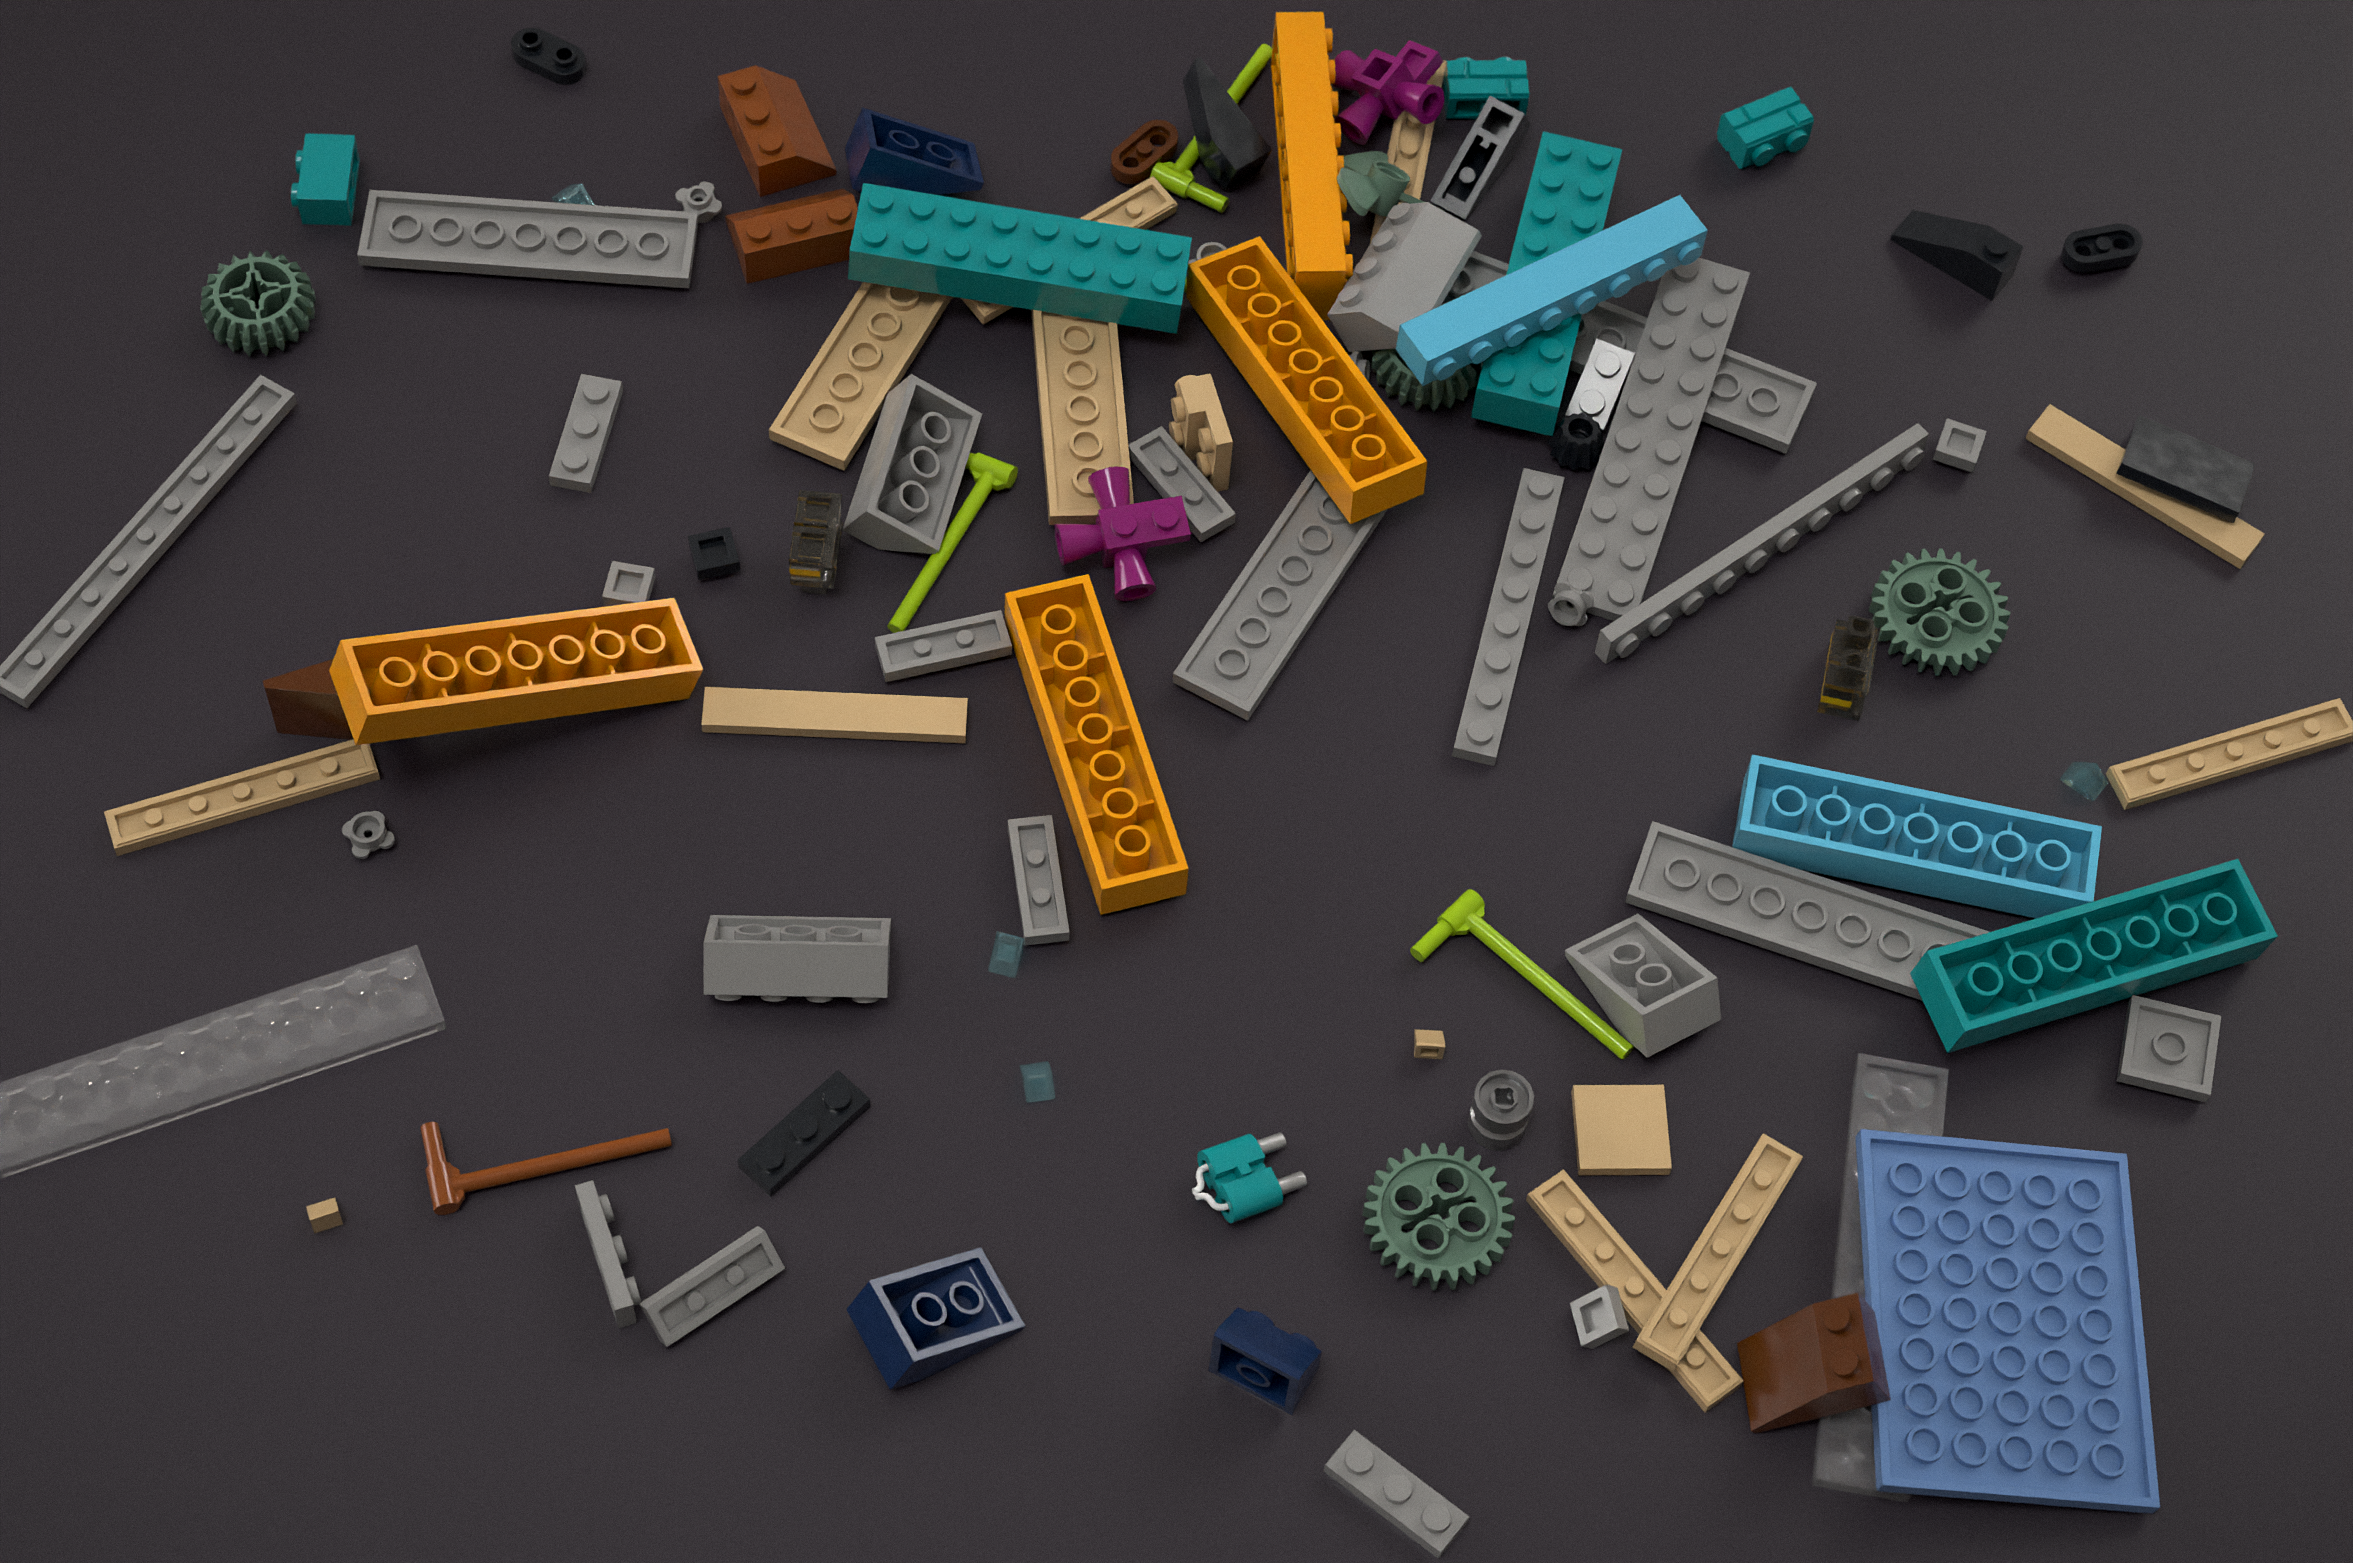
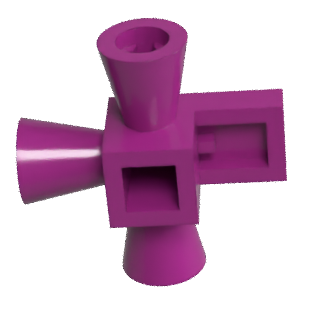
M1409 40L1396 57L1374 49L1365 61L1350 50L1341 52L1334 59L1335 84H1332V86L1337 89L1358 91L1360 95L1357 101L1335 117V123H1340L1341 132L1357 144H1366L1381 114L1396 120L1405 110L1422 124H1429L1439 116L1443 108L1444 92L1442 88L1437 85L1426 84L1443 63L1438 51Z
M1116 466L1098 470L1088 477L1090 487L1101 508L1097 513L1096 524H1055V539L1060 562L1064 566L1100 552L1103 568L1114 566L1115 599L1119 601H1134L1153 594L1157 589L1144 562L1147 549L1190 540L1191 532L1182 495L1130 504L1129 469Z

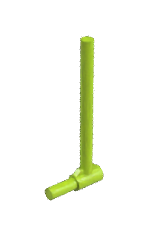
M1260 45L1228 89V94L1236 104L1239 103L1270 60L1272 48L1269 45ZM1195 136L1175 163L1158 162L1154 166L1150 177L1154 176L1165 190L1184 199L1188 197L1221 213L1227 208L1229 198L1196 183L1190 171L1200 157Z
M970 452L965 469L970 470V474H972L976 484L946 530L939 551L931 554L887 625L891 632L905 631L991 490L1009 489L1013 486L1018 474L1016 466L980 452L977 454Z
M1467 889L1437 918L1438 923L1410 948L1412 956L1416 960L1423 962L1449 936L1466 935L1468 932H1471L1621 1060H1624L1634 1048L1631 1043L1484 921V900L1472 889Z

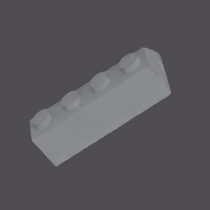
M1428 202L1394 205L1379 231L1373 237L1360 262L1356 265L1353 276L1349 278L1342 291L1338 294V298L1327 314L1348 352L1396 348L1400 324L1441 306L1482 237L1479 230Z
M910 374L887 393L842 530L878 550L937 553L943 540L982 413L913 374Z
M710 915L704 939V995H715L716 999L723 1001L738 1000L742 998V995L760 996L762 1000L770 1002L783 1001L788 996H806V999L811 1002H828L833 1000V997H851L854 1002L873 1003L878 1001L879 998H887L891 918Z

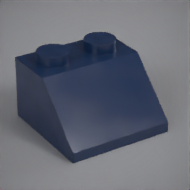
M1237 1307L1217 1328L1213 1335L1208 1371L1293 1415L1319 1369L1322 1351L1317 1349L1315 1343L1308 1337L1300 1333L1289 1334L1277 1328L1274 1322L1266 1315L1258 1311L1247 1312Z

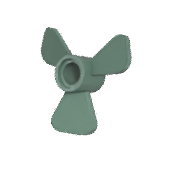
M1369 151L1343 157L1344 167L1340 169L1337 175V182L1351 207L1359 215L1365 216L1370 211L1387 217L1389 211L1394 205H1398L1399 202L1409 204L1424 202L1404 193L1410 177L1399 167L1388 163L1386 153Z

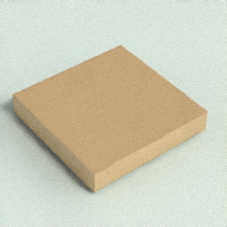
M1573 1085L1571 1095L1578 1175H1670L1672 1165L1664 1085Z

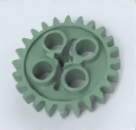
M1925 548L1921 550L1918 560L1907 552L1902 564L1896 560L1891 561L1889 570H1882L1878 582L1875 583L1871 594L1872 601L1869 606V612L1874 614L1871 627L1881 628L1877 637L1878 642L1891 640L1888 649L1889 654H1894L1898 651L1904 653L1902 658L1903 665L1915 659L1918 661L1917 667L1919 672H1922L1926 665L1929 664L1933 665L1936 676L1940 675L1943 666H1948L1953 675L1958 674L1961 664L1971 672L1974 671L1977 661L1986 664L1991 653L1998 652L2001 642L2007 633L2009 626L2006 624L2010 617V611L2004 608L2008 597L1997 595L2002 584L2000 582H1987L1991 572L1989 569L1979 573L1976 572L1974 569L1977 560L1972 559L1966 565L1961 563L1960 552H1956L1951 560L1946 559L1942 548H1939L1936 558H1931ZM1926 633L1932 634V635H1934V636H1936V637H1931V636L1927 635Z
M1422 1143L1419 1156L1417 1157L1408 1148H1405L1401 1158L1402 1164L1392 1157L1388 1158L1386 1164L1387 1173L1377 1170L1373 1181L1376 1186L1368 1185L1365 1198L1370 1202L1364 1203L1362 1215L1370 1218L1365 1221L1364 1233L1375 1235L1371 1239L1369 1248L1371 1251L1385 1249L1380 1264L1384 1266L1395 1261L1398 1264L1395 1277L1399 1278L1407 1271L1412 1272L1413 1286H1417L1423 1277H1428L1431 1289L1436 1290L1439 1280L1446 1278L1449 1287L1453 1290L1456 1288L1458 1276L1461 1275L1470 1285L1474 1284L1476 1277L1475 1268L1481 1273L1488 1275L1492 1267L1490 1259L1500 1262L1504 1254L1502 1247L1509 1246L1512 1234L1507 1230L1513 1228L1515 1216L1507 1213L1512 1209L1513 1198L1501 1197L1505 1193L1507 1183L1506 1181L1492 1183L1496 1168L1493 1166L1481 1171L1479 1169L1481 1161L1479 1154L1469 1162L1464 1160V1147L1460 1146L1454 1156L1447 1154L1445 1143L1440 1144L1437 1154H1431L1426 1143ZM1444 1182L1451 1183L1459 1191L1448 1193L1441 1190L1438 1184ZM1469 1199H1472V1200L1475 1201V1203H1473V1202H1468V1203H1464V1204H1463L1464 1201L1469 1200ZM1409 1200L1415 1203L1418 1208L1411 1211L1404 1210L1397 1205V1202ZM1470 1221L1477 1224L1480 1230L1468 1232L1462 1229L1459 1223ZM1414 1228L1412 1231L1407 1232V1233H1404V1232L1401 1230V1229H1406V1230H1408V1229ZM1430 1239L1436 1242L1439 1248L1427 1250L1421 1247L1418 1241Z

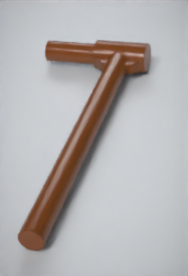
M428 1122L420 1127L428 1164L425 1171L433 1210L437 1215H448L456 1212L464 1201V1193L672 1146L669 1130L666 1128L460 1175L459 1169L446 1161L439 1124L437 1122Z

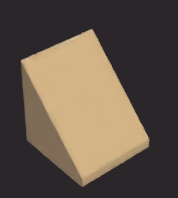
M1414 1029V1058L1443 1059L1445 1050L1443 1031Z
M335 1198L306 1206L314 1233L343 1224Z

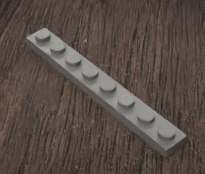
M1523 468L1453 748V757L1495 766L1565 477Z

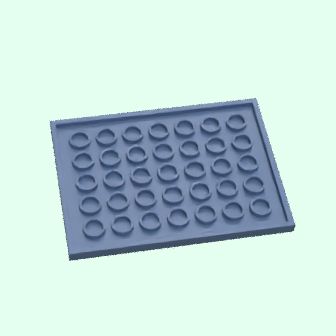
M1861 1129L1855 1136L1865 1301L1875 1312L1891 1398L1890 1401L1871 1405L1876 1490L1880 1492L2150 1514L2156 1512L2160 1508L2127 1154Z

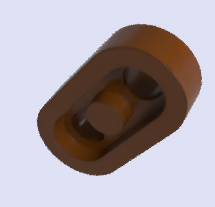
M1151 120L1144 123L1120 143L1111 154L1110 169L1114 178L1125 184L1140 183L1151 175L1154 166L1158 162L1165 163L1173 157L1178 148V131L1175 126L1165 120ZM1155 144H1160V145H1162V146L1156 147V146H1153V145H1155Z

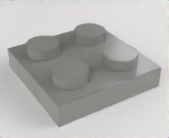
M2132 995L2127 1006L2117 1081L2206 1103L2212 1090L2221 1016Z

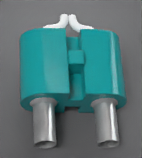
M1281 1132L1256 1140L1252 1134L1248 1133L1198 1152L1199 1168L1196 1171L1198 1184L1192 1189V1192L1197 1201H1207L1213 1209L1221 1211L1228 1223H1234L1282 1205L1283 1194L1307 1186V1180L1302 1171L1277 1179L1272 1168H1266L1264 1165L1265 1154L1286 1147V1139ZM1205 1182L1209 1190L1214 1188L1217 1194L1215 1200L1207 1193H1200L1204 1188Z

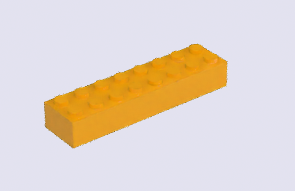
M1276 12L1271 54V77L1287 273L1321 319L1330 320L1327 315L1348 279L1353 276L1352 254H1346V246H1349L1350 225L1349 221L1343 220V213H1346L1347 198L1337 182V175L1340 169L1344 167L1343 155H1338L1336 149L1341 146L1340 123H1335L1333 117L1338 115V92L1332 91V86L1330 85L1335 84V60H1329V54H1327L1332 53V28H1325L1324 12Z
M1260 236L1188 264L1186 298L1350 524L1424 494L1427 470L1426 458Z
M1089 574L1005 593L1004 621L1100 915L1186 894L1189 868Z
M675 598L340 640L329 671L356 745L689 699L703 668Z

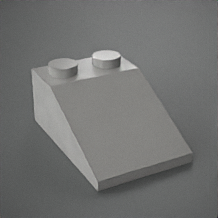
M1639 914L1565 950V957L1620 1035L1646 1057L1721 1020L1717 977Z

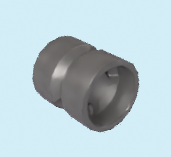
M1500 1069L1489 1072L1478 1082L1469 1111L1468 1128L1471 1136L1479 1145L1489 1150L1503 1151L1513 1148L1522 1140L1526 1133L1534 1102L1532 1087L1523 1076L1514 1071Z

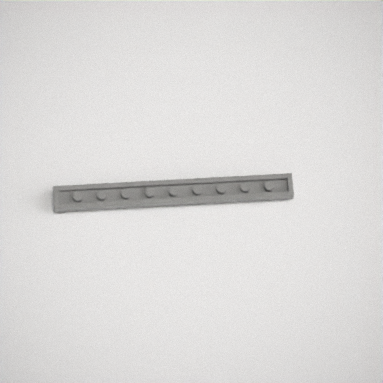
M262 375L253 382L0 665L1 694L25 708L31 705L297 404L295 393Z
M1919 423L1915 424L1600 630L1595 654L1605 665L1618 656L1621 658L1627 657L1639 646L1642 640L1651 634L1653 636L1662 634L1668 629L1672 621L1683 613L1685 615L1694 613L1701 607L1705 599L1715 592L1718 594L1726 592L1736 582L1737 578L1747 571L1750 573L1758 571L1767 562L1768 558L1779 550L1781 552L1790 550L1800 537L1808 531L1816 532L1829 522L1834 514L1842 509L1849 511L1859 503L1863 495L1872 489L1879 491L1901 470L1909 471L1913 469L1925 456L1923 450L1929 433Z

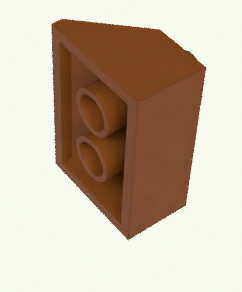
M756 65L718 76L720 108L760 197L837 175L835 165L796 80Z
M838 189L725 215V221L746 283H753L849 260L858 207L853 194L845 189Z

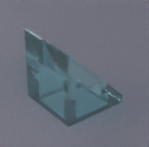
M570 184L551 197L556 203L595 205L583 184Z
M2073 762L2059 779L2090 801H2094L2108 784L2098 764L2089 762Z
M997 931L988 971L1015 978L1024 952V938Z
M1048 1061L1019 1065L1027 1103L1055 1098L1052 1070Z

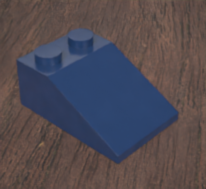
M862 107L845 146L852 189H856L861 194L863 183L933 195L981 190L984 181L974 143Z
M981 1247L869 1280L846 1309L890 1390L926 1379L1022 1331L1025 1327L1023 1320Z

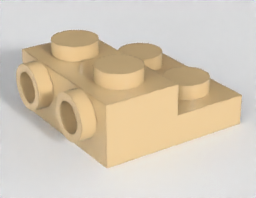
M1211 373L1200 376H1184L1176 381L1175 389L1177 396L1171 398V409L1175 421L1169 422L1170 436L1190 460H1196L1197 468L1207 477L1217 492L1228 490L1233 440Z

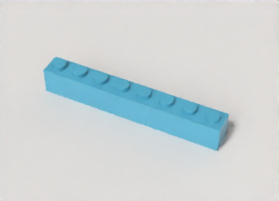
M1678 195L1400 324L1396 351L1422 386L1435 380H1445L1453 375L1456 370L1471 363H1481L1498 350L1507 346L1515 347L1532 334L1541 330H1551L1566 318L1577 313L1585 314L1600 302L1611 297H1621L1632 287L1647 280L1650 282L1655 281L1663 276L1666 271L1681 264L1689 265L1702 254L1708 229L1684 199Z

